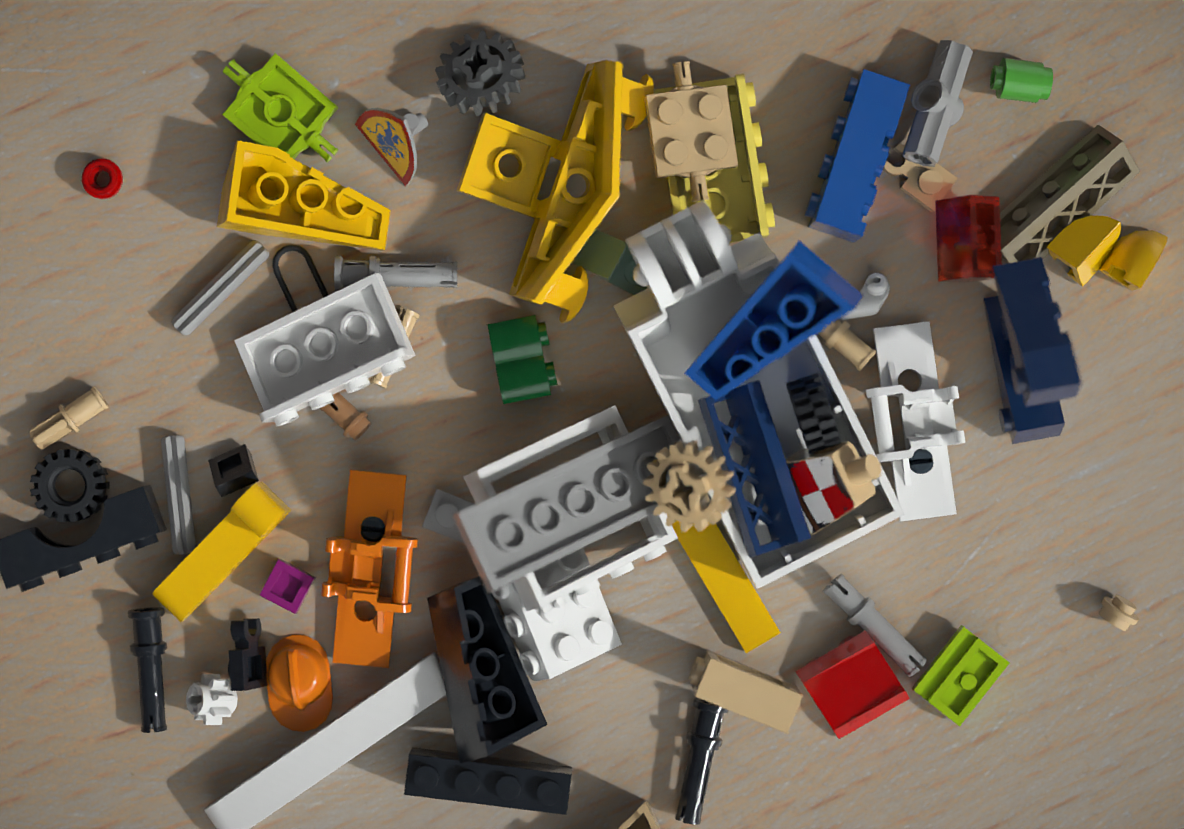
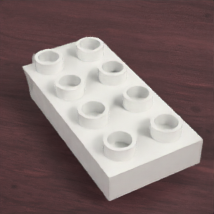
M704 200L625 239L636 264L633 269V279L640 286H647V289L613 306L684 448L692 440H697L699 451H702L708 445L712 446L698 403L699 399L710 395L690 379L685 372L780 263L760 232L729 246L732 236L729 228L723 224H718L711 209ZM816 335L797 345L789 353L778 360L776 359L739 385L742 386L757 380L760 381L784 457L787 459L795 452L807 447L793 410L786 383L818 373L831 406L841 442L849 441L852 443L860 458L869 454L876 457ZM726 400L715 403L714 406L719 421L728 426L731 416ZM732 441L729 448L731 458L741 465L744 457L741 446ZM713 449L711 457L715 460L717 458ZM882 467L880 477L871 480L875 487V494L861 505L813 535L810 533L811 538L808 540L784 546L749 558L732 505L725 513H721V521L755 587L759 589L905 515ZM745 480L742 488L744 498L751 504H754L757 496L754 486ZM713 489L709 490L708 492L711 501L713 497ZM758 520L755 531L759 544L763 545L771 542L767 525Z

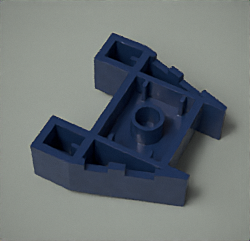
M1039 257L992 266L998 296L984 298L983 302L1003 408L999 409L1002 431L1010 433L1012 444L1060 436L1065 420L1059 400L1076 397L1082 382L1068 332L1061 333L1058 319H1061V311L1058 303L1053 302L1049 287L1050 279L1043 259Z

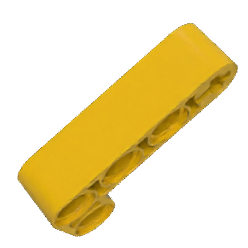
M263 481L251 486L231 507L232 511L152 593L181 623L202 604L290 513L291 509Z

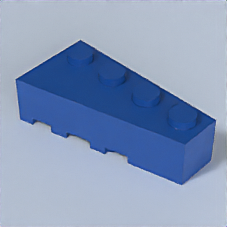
M865 69L859 74L858 79L850 78L843 98L844 101L850 102L845 117L838 115L830 139L837 141L832 156L824 155L817 177L824 179L820 193L812 192L804 216L811 218L808 228L853 243L863 237L867 223L862 222L863 216H867L870 207L873 205L878 190L876 189L877 185H874L876 177H880L885 167L890 149L887 144L889 138L892 139L896 132L910 84Z
M799 240L698 355L685 374L711 397L718 400L776 359L778 360L789 353L797 345L815 336L841 316L844 317L853 311L863 295Z

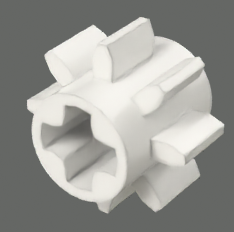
M202 674L201 682H193L192 686L188 689L186 705L188 711L194 715V720H203L204 725H222V717H230L236 709L237 692L231 691L230 680L221 679L220 674Z

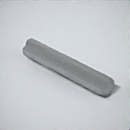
M256 240L251 241L172 319L173 326L185 336L191 334L269 257L267 249Z
M181 435L165 436L161 439L172 550L175 555L190 554L196 548L185 441Z

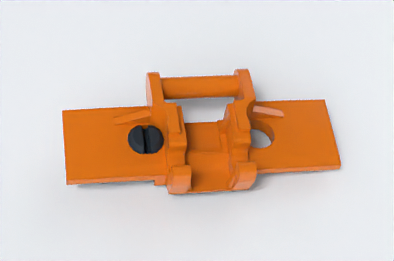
M350 469L344 537L332 536L326 538L325 552H330L328 581L322 583L321 590L322 597L338 595L333 663L389 668L394 612L410 613L412 610V603L408 602L413 548H417L418 539L402 536L407 475ZM384 546L397 547L392 597H381L380 595ZM363 600L370 602L377 611V615L368 620L360 618L355 612L356 602Z

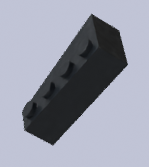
M481 576L458 583L427 597L460 764L487 757L548 725L492 592L487 591Z

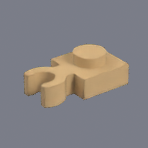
M897 144L893 150L902 156L905 146ZM902 156L903 164L900 167H894L886 161L883 169L884 172L891 176H903L906 180L900 189L931 212L935 211L958 179L938 163L935 164V167L922 166L909 162Z

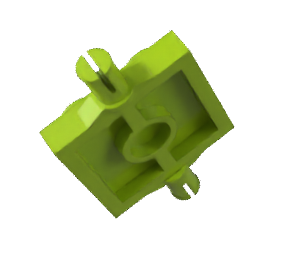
M275 53L262 69L251 75L234 59L228 64L240 74L239 76L225 66L222 73L226 74L240 88L236 99L222 115L256 144L279 148L290 154V157L293 159L309 147L326 162H329L332 157L321 146H324L334 156L336 155L338 149L320 134L324 124L336 112L338 107Z

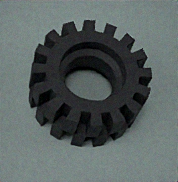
M815 373L786 383L793 410L809 454L841 444L832 409L819 374Z
M62 449L44 457L45 460L38 462L34 468L37 472L35 475H31L30 482H34V489H30L31 496H35L37 502L34 503L38 509L42 508L45 511V516L48 518L53 517L58 522L80 521L97 513L101 509L100 505L104 503V500H107L108 495H105L106 489H110V482H106L105 475H108L107 470L100 466L101 461L97 457H92L90 452L77 449ZM68 469L80 473L85 482V490L82 496L75 501L62 499L55 488L56 479L59 474Z

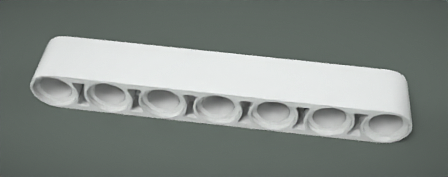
M435 652L426 656L205 808V813L216 829L252 828L446 695L439 657Z

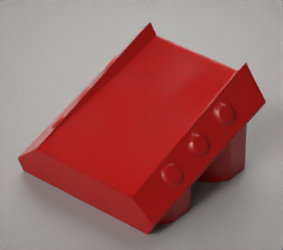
M866 630L858 635L848 636L840 642L838 647L821 657L814 658L804 667L795 671L838 739L910 699Z

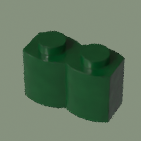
M536 315L487 324L503 404L551 395L550 386L558 384L553 361L545 363L542 347L550 345L545 321L537 323Z

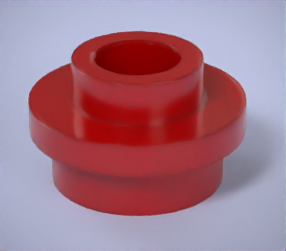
M104 158L95 159L88 163L82 172V185L85 191L94 198L109 199L115 196L122 187V171L111 160ZM102 172H107L110 176V181L106 186L100 187L97 184V176Z

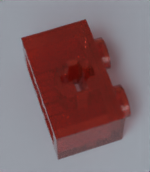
M965 195L935 200L938 282L968 283L994 279L992 266L1002 264L999 197Z

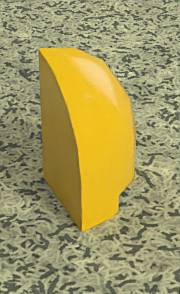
M1094 215L1077 219L1065 227L1046 248L1054 260L1058 258L1071 267L1067 274L1083 287L1100 269L1114 249L1121 232V222L1108 216Z
M1153 230L1129 233L1117 241L1114 249L1099 271L1130 290L1141 289L1159 260L1168 237Z

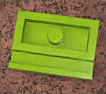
M961 625L911 689L960 727L1010 662Z

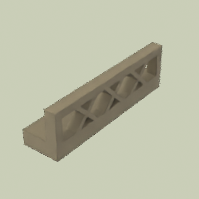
M1098 124L978 233L988 246L1002 256L1006 264L1018 262L1014 254L1026 243H1031L1030 250L1020 261L1039 257L1044 259L1049 254L1046 247L1065 227L1077 219L1093 215L1133 179L1140 170L1123 140ZM1120 159L1124 167L1112 178H1107L1109 169ZM1092 188L1089 199L1082 205H1077L1079 196L1086 189ZM1056 216H1061L1059 226L1052 232L1046 233L1049 222Z

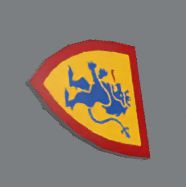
M382 108L366 110L357 119L356 127L406 187L413 179L417 170V152L413 136L428 126L427 119L421 113L416 115L408 113L402 117L391 110Z

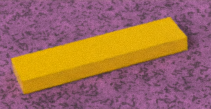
M675 521L672 527L680 544L745 653L750 652L780 634L781 632L716 523L712 525L708 522V526L699 532L693 523L690 529L682 532L680 522Z

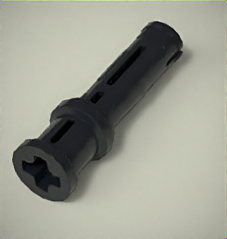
M162 607L138 608L128 611V618L133 619L134 643L130 645V650L133 652V656L137 657L141 732L150 733L151 729H154V732L167 730L161 654H164L167 649V642L162 641L161 617L165 615L164 608Z
M694 698L693 706L696 707L692 731L687 732L686 736L690 750L675 819L678 821L683 819V823L699 825L701 823L702 808L714 751L719 750V747L722 746L723 740L719 735L723 716L729 710L700 698Z

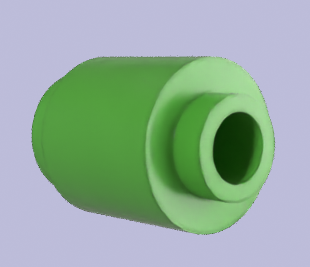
M1003 58L999 65H994L992 68L990 89L996 91L998 99L1037 103L1039 99L1047 100L1052 90L1053 70L1052 68L1044 67L1042 62Z

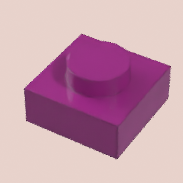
M278 559L260 596L297 614L316 577L282 559Z

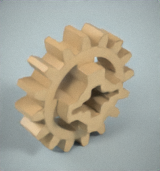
M692 440L685 448L681 441H676L670 446V450L665 447L656 454L658 460L654 459L648 464L647 469L653 474L645 478L643 484L652 487L653 491L645 499L646 501L657 502L658 506L653 512L655 516L663 512L668 515L666 519L668 527L675 521H679L681 531L686 532L694 523L695 528L699 532L708 526V522L712 525L717 523L722 518L721 513H725L732 504L726 498L735 493V487L726 485V481L734 474L733 471H722L720 466L726 459L724 456H721L714 460L711 457L712 446L708 445L705 449L699 451L697 440ZM668 471L670 475V480L666 483L665 479L666 473ZM713 489L712 501L707 507L706 504L710 501L708 492Z

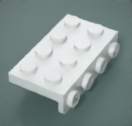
M374 273L234 340L264 412L259 414L262 423L275 422L276 426H282L298 419L297 411L307 406L315 410L334 402L333 394L346 389L347 393H352L370 385L368 378L382 372L383 377L397 373L406 368L404 361L416 356L384 280L379 273Z
M581 548L533 571L541 590L589 567L590 563L584 548ZM513 582L491 591L493 596L500 602L505 615L504 623L508 633L516 642L520 652L519 659L524 671L533 681L551 679L622 645L599 587L580 596L577 595L576 591H573L563 596L566 602L564 605L544 614L541 608L526 611Z

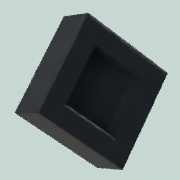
M246 444L208 460L215 488L221 497L259 481L252 454Z

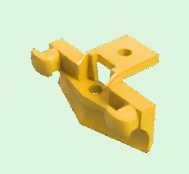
M602 60L587 64L561 141L483 113L456 190L534 218L509 295L534 304L542 305L543 302L562 308L559 316L561 323H567L577 316L586 300L589 286L587 271L582 266L576 268L573 277L563 272L619 198L621 114L628 116L624 129L626 131H633L647 117L644 97L654 94L653 79L648 74L643 75L639 83L622 77L623 64L617 61ZM505 154L513 155L519 164L517 173L510 178L503 176L498 166L501 157ZM551 157L561 161L550 196L543 200H537ZM573 174L582 176L586 183L585 192L577 198L571 196L566 188L567 180Z

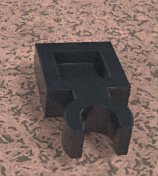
M245 618L243 620L231 621L230 632L235 642V649L229 650L228 674L231 691H247L268 686L265 646L258 645L261 635L260 618Z

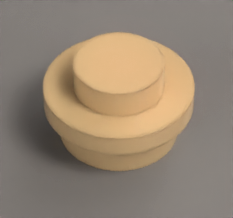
M1115 595L1112 599L1105 596L1101 601L1103 607L1099 611L1100 616L1118 629L1127 631L1130 625H1136L1139 621L1138 616L1134 613L1137 609L1136 606L1124 597Z

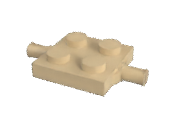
M684 61L682 64L681 62L672 64L676 88L665 93L646 95L644 100L655 177L679 176L689 178L692 202L709 200L705 176L715 170L736 168L738 161L727 85L713 87L692 85L690 61Z

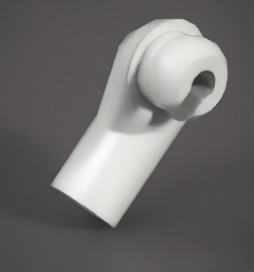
M881 273L870 274L860 291L863 297L857 307L844 317L841 316L839 318L840 321L878 313L890 291V285L886 276Z

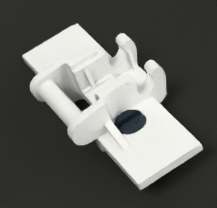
M930 321L874 328L873 335L881 387L867 389L866 395L867 398H871L879 452V454H876L879 462H891L896 497L905 515L899 517V521L957 514L947 446L965 443L964 430L958 431L956 429L953 401L959 399L958 386L939 389ZM912 370L918 375L920 385L915 392L906 390L902 384L898 385V377L902 371ZM896 396L899 398L906 447L903 451L895 452L887 397Z

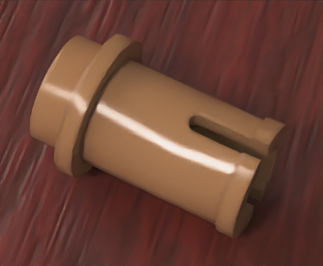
M340 392L333 394L334 402L319 409L324 411L344 430L343 435L346 438L350 436L353 440H357L371 425V422L367 419L368 414L366 412L360 413Z

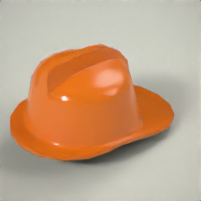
M291 635L282 638L272 646L266 658L269 705L273 716L282 726L292 731L306 732L317 728L326 721L332 709L333 691L329 660L326 651L320 643L308 636Z

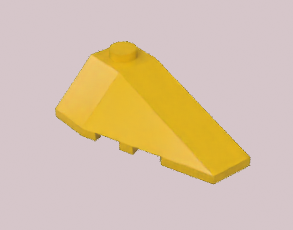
M238 140L236 141L222 186L217 227L259 235L385 250L390 209L350 187L346 188L324 176V173L313 167L309 168L291 158L290 154L279 148Z

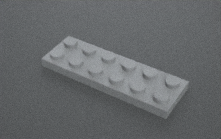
M669 415L452 515L487 591H494L653 514L658 504L656 501H646L645 497L653 489L644 485L643 480L653 474L647 469V466L654 459L658 460L656 454L665 447L670 450L672 444L680 441ZM668 471L666 473V483L670 480V475Z

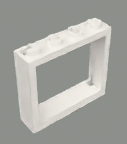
M614 405L464 476L475 503L478 504L496 495L491 482L589 435L598 432L604 445L628 434L616 406ZM663 512L660 515L655 516L651 514L639 520L647 538L541 590L533 572L513 581L526 611L541 608L544 614L564 605L566 602L563 596L573 591H576L577 595L580 596L600 586L598 578L610 573L612 579L633 570L632 561L643 556L647 562L667 552L664 545L678 539L672 525L670 527L666 525L668 516Z

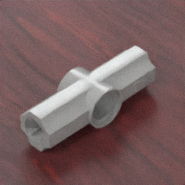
M940 40L927 79L920 82L912 93V106L917 111L902 154L909 162L935 167V164L938 163L948 129L955 125L963 114L964 104L959 98V94L973 53L966 45L952 40Z

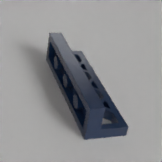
M757 380L736 387L718 400L711 396L699 399L698 403L716 458L724 456L726 459L720 467L722 471H733L734 474L726 481V485L735 487V493L730 496V501L749 558L810 539L811 536L760 381ZM726 400L731 416L728 426L719 421L714 406L715 403ZM732 441L741 446L744 455L741 465L731 458L729 448ZM745 480L754 486L757 495L754 504H751L744 498L742 488ZM758 520L767 525L771 542L763 545L759 544L755 531Z

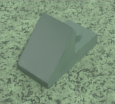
M595 229L580 249L573 264L582 266L586 271L633 296L647 289V286H640L633 279L632 274L636 264L626 242Z

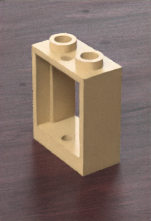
M706 650L704 658L698 656L695 658L688 676L690 684H693L692 689L695 697L786 734L789 732L803 697L797 686L709 650Z

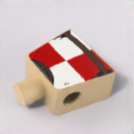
M849 441L841 442V444L809 454L807 448L802 449L785 459L811 535L818 533L875 494V487L871 480L879 478L882 471L880 462L874 455L869 454L860 458L854 445Z

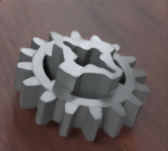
M480 31L478 39L472 40L469 34H465L464 44L450 43L453 50L451 55L441 53L440 59L443 66L436 67L435 69L439 78L436 83L447 104L450 107L457 104L460 113L465 114L470 107L473 108L476 116L481 115L484 107H489L490 111L495 113L497 112L496 103L501 101L509 105L511 101L508 94L510 92L520 93L521 88L518 81L525 79L522 67L524 62L520 52L516 51L513 41L510 39L504 42L500 33H496L491 39H488L485 31Z

